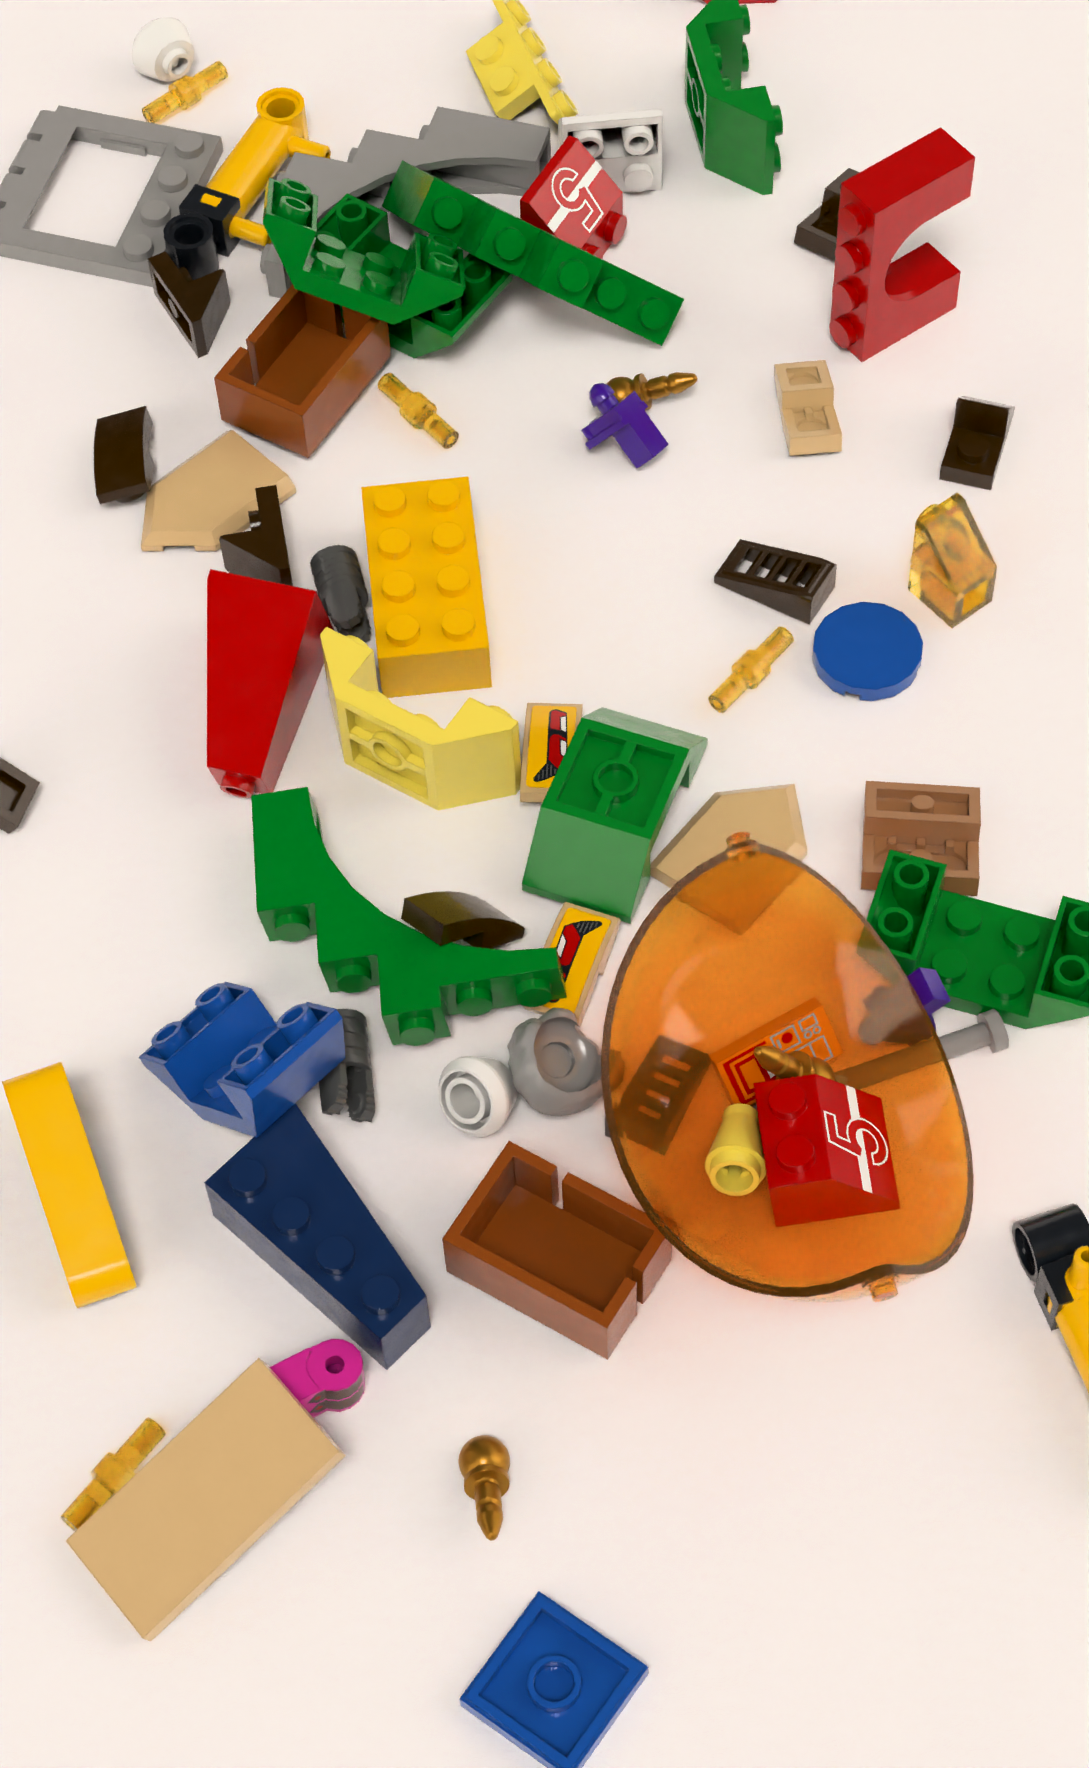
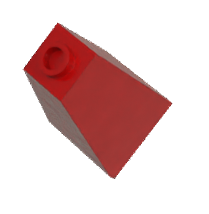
M210 569L207 578V768L218 785H220L222 791L236 797L251 798L254 792L264 794L273 792L324 665L320 634L325 627L332 630L334 628L317 591Z

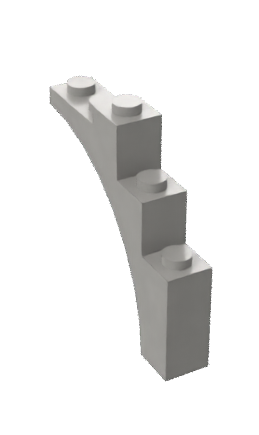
M437 106L430 124L422 126L419 139L366 129L358 148L353 147L351 149L347 162L294 152L286 171H280L276 180L280 182L284 178L297 180L307 185L311 189V193L318 196L317 223L347 193L385 212H390L383 208L382 204L402 160L470 194L500 193L523 196L551 159L550 128ZM267 243L262 251L260 269L263 274H266L269 296L281 298L290 288L292 282L273 243Z

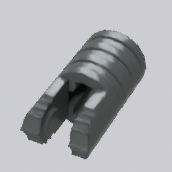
M345 545L329 546L318 551L310 561V568L317 594L327 615L331 617L330 619L337 628L338 633L345 636H356L366 643L370 640L369 636L371 634V627L365 609L369 599L356 552Z
M337 1009L343 1018L346 1058L319 1081L321 1110L323 1114L340 1115V1111L347 1104L349 1107L347 1112H349L351 1120L372 1122L375 1114V1100L366 1017L357 1010Z

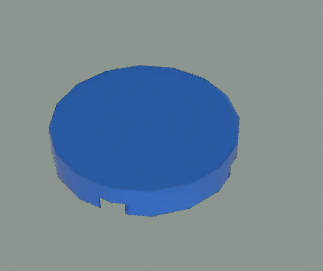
M858 602L841 606L824 617L815 631L812 661L818 677L832 691L845 696L846 692L859 695V700L877 701L894 697L911 686L921 666L923 640L916 624L903 612L882 603Z

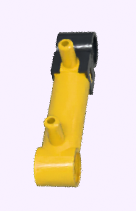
M284 87L273 88L264 92L256 103L258 116L206 187L195 184L179 205L180 215L173 217L166 223L163 230L166 251L177 268L185 267L192 280L217 271L219 269L217 254L229 257L241 239L264 247L267 243L270 244L272 242L264 225L244 218L266 189L268 179L274 178L288 157H293L294 152L330 159L331 151L328 146L309 140L304 98L299 92Z
M1072 1203L1015 1221L1012 1225V1234L1020 1263L1030 1280L1036 1282L1034 1294L1051 1331L1060 1330L1089 1393V1223L1079 1206Z

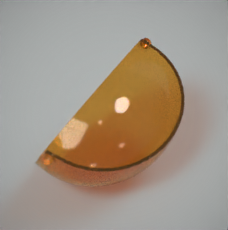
M737 832L726 839L728 848L724 852L697 866L680 879L658 901L642 922L620 964L609 997L601 1050V1083L611 1141L627 1182L648 1218L679 1252L707 1273L730 1285L766 1297L794 1302H842L870 1296L874 1302L889 1300L898 1295L897 1288L918 1280L946 1264L958 1251L968 1229L973 1204V1161L968 1126L954 1075L935 1028L915 989L887 945L857 908L835 886L802 861L783 851L759 844L758 841L751 839L749 832ZM815 997L822 1004L843 1051V1054L827 1062L833 1069L835 1081L880 1097L882 1100L900 1209L776 1227L767 1174L753 1192L743 1196H731L716 1190L705 1171V1160L722 1123L723 1112L731 1105L708 1055Z

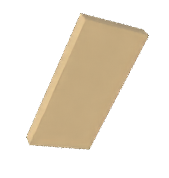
M258 1358L79 1527L66 1542L139 1635L145 1640L152 1641L346 1455L267 1363Z

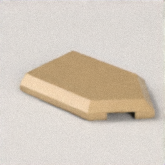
M234 430L226 431L151 485L150 491L147 492L141 549L142 551H164L165 546H194L195 551H217L221 548L220 536L240 533L250 527L248 511L258 510L255 488L276 485L280 505L296 493V487L284 471Z
M795 784L715 792L651 862L650 875L740 932L807 855V845Z

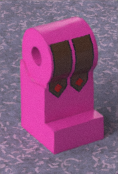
M343 1339L323 1341L270 1367L313 1418L326 1411L341 1412L351 1409L360 1401L364 1394L365 1375L360 1351L352 1343Z

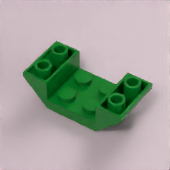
M711 0L686 26L685 104L704 168L761 195L773 194L774 173L781 171L780 151L777 142H775V136L783 134L781 110L779 105H771L765 85L741 89L742 72H748L749 70L748 51L745 42H743V35L750 34V17L747 5H739L738 0Z
M272 178L268 179L265 190L263 225L295 289L393 325L462 297L466 287L463 250L457 248L458 245L450 238L436 233H430L427 237L415 232L402 266L397 268L393 261L381 254L367 252L365 255L346 249V245L335 237L325 234H319L315 237L317 232L318 196L312 194L311 189L307 185L297 180L284 178L280 182Z
M347 193L317 223L315 237L319 234L335 237L346 245V249L365 255L367 252L381 254L393 261L395 267L401 268L408 250L390 242L387 212ZM469 253L464 258L466 287L462 297L395 325L388 323L390 347L415 359L453 345L512 281V274ZM340 305L342 323H344L343 309Z
M604 707L583 716L540 807L522 880V890L561 903L568 902L620 918L621 921L631 924L650 880L651 850L679 785L687 788L690 787L708 745V738Z
M889 850L858 942L857 952L894 984H897L919 967L935 969L951 1000L943 1007L976 1016L979 1013L995 1009L1005 1024L1023 1029L1089 1016V902L1062 896L1056 920L945 891L943 886L947 864Z

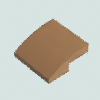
M866 781L861 889H877L889 850L891 849L947 864L943 890L964 896H977L980 879V787Z

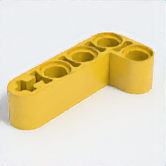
M62 1062L2 1081L76 1307L80 1308L137 1288Z

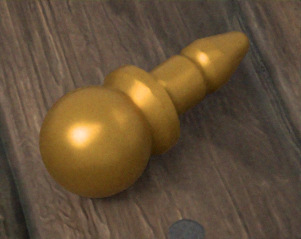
M675 372L669 374L668 377L660 376L647 381L644 374L640 373L635 375L633 380L628 377H615L606 384L615 391L614 396L618 401L635 391L640 399L644 400L648 407L645 410H648L652 407V399L666 397L670 393L678 394L697 382V376L693 373Z
M757 1046L754 1049V1056L761 1067L776 1075V1080L817 1074L835 1081L833 1069L820 1058L810 1057L802 1051H794L787 1054L774 1046Z
M481 1435L465 1443L460 1451L458 1464L460 1472L464 1477V1491L470 1498L475 1500L477 1523L485 1537L493 1541L498 1537L503 1522L501 1497L509 1489V1476L507 1473L510 1467V1456L507 1448L500 1440L492 1436Z

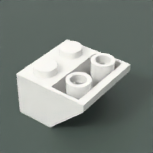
M662 109L562 117L558 120L559 148L568 136L578 138L623 193L662 190Z

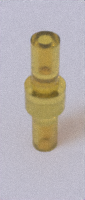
M216 61L192 77L184 75L169 85L167 93L142 108L144 118L147 122L155 124L179 108L181 110L188 109L202 99V93L228 78L227 69L220 61Z
M387 373L381 377L378 382V389L400 408V416L413 428L425 430L445 449L451 448L457 442L459 433L436 413V405L421 392L413 393L392 373Z
M779 626L755 650H747L732 665V674L708 697L710 705L716 711L724 713L748 688L756 689L771 673L770 666L794 642L792 634L786 628Z
M147 1417L115 1454L107 1452L90 1472L93 1477L91 1482L60 1516L62 1521L73 1531L81 1527L135 1475V1469L166 1435L164 1429L154 1420Z

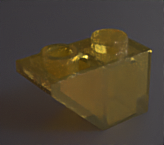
M955 493L939 505L932 504L928 506L915 522L908 590L953 629L992 601L997 565L966 500L959 493Z

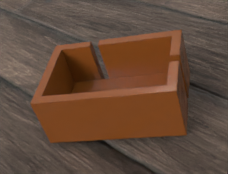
M292 284L246 339L247 349L239 347L214 377L221 420L309 458L391 356L388 323L342 306L346 338H344L340 305L297 290Z
M508 1141L442 1238L446 1271L608 1360L637 1315V1301L644 1304L671 1261L672 1227L569 1172L562 1180L563 1209L555 1206L559 1201L557 1166Z

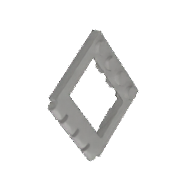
M61 105L57 107L55 112L41 110L27 134V140H24L9 167V173L5 175L0 184V256L153 287L148 258L166 251L164 227L170 219L180 215L179 205L193 186L198 184L206 187L223 153L221 136ZM70 140L101 145V148L145 157L147 154L161 157L116 247L24 228Z

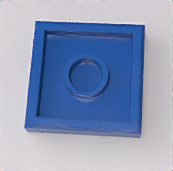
M538 1591L459 1698L460 1706L545 1767L582 1768L648 1676L649 1667Z

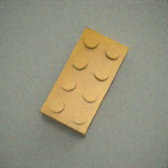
M469 477L361 487L382 694L387 698L492 687L489 642Z

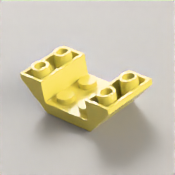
M325 627L320 634L329 699L345 764L438 811L516 795L518 793L521 782L518 721L513 719L508 712L498 706H487L469 697L446 728L443 729L430 717L424 714H413L392 704L385 695L379 692L374 651L364 641L356 636H345Z

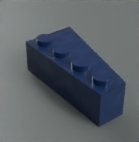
M296 1103L259 1137L252 1138L204 1182L213 1216L386 1370L431 1328L426 1294Z

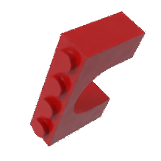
M941 127L841 183L829 329L834 341L840 347L847 348L861 362L866 361L956 308L961 271L930 243L927 242L890 263L899 247L918 227L971 196L975 156Z

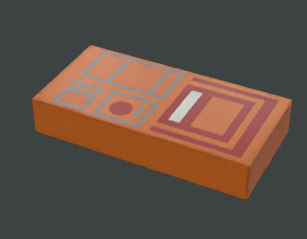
M813 997L708 1056L731 1105L737 1103L752 1105L756 1102L753 1083L776 1080V1075L763 1069L754 1056V1049L757 1046H774L787 1054L794 1051H802L810 1057H817L825 1062H829L843 1054V1051L822 1004Z

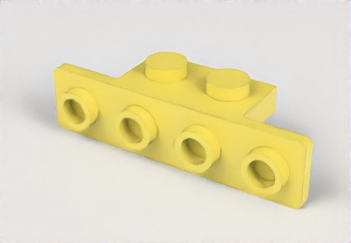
M492 0L503 22L465 52L495 114L499 118L511 120L541 98L549 116L557 125L558 120L562 117L576 116L578 111L574 103L562 89L559 90L557 87L562 83L559 73L547 58L543 59L542 54L547 51L544 43L538 34L526 25L531 21V17L519 0Z

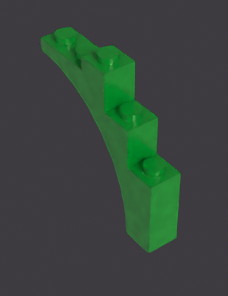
M403 160L382 204L383 208L428 233L446 236L453 240L458 247L473 256L525 280L540 290L587 310L661 346L684 301L680 296L564 241Z
M308 787L251 795L256 905L258 916L269 941L283 940L294 942L317 934L318 964L330 993L338 991L358 993L367 990L371 986L379 985L381 1016L392 1045L404 1043L411 1046L428 1044L436 1038L451 1036L450 1015L478 1016L489 1012L491 1009L516 1005L538 1007L548 1003L550 1000L567 998L565 978L556 947L509 951L463 946L453 942L440 946L424 934L391 918L375 907L350 885L330 859L324 846L320 819Z

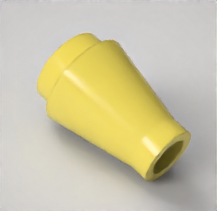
M732 1104L724 1110L722 1123L705 1160V1171L709 1176L712 1186L723 1194L731 1196L747 1195L758 1187L766 1175L758 1112L747 1104Z

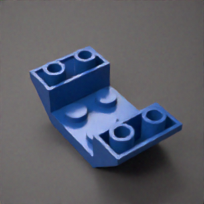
M229 982L218 983L209 987L198 996L195 1001L196 1007L182 1020L169 1023L161 1028L151 1040L152 1046L138 1057L149 1071L203 1120L257 1138L346 1058L343 1018L335 1008L306 1002L287 1010L278 1019L276 1024L252 988Z

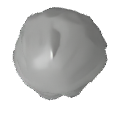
M554 1007L538 1019L531 1018L519 1024L507 1045L510 1054L508 1066L512 1073L513 1085L516 1091L524 1097L533 1109L545 1115L567 1116L581 1112L591 1107L602 1095L612 1088L617 1080L619 1063L614 1052L604 1049L600 1056L599 1046L582 1033L576 1025L577 1018L575 1014L568 1009Z

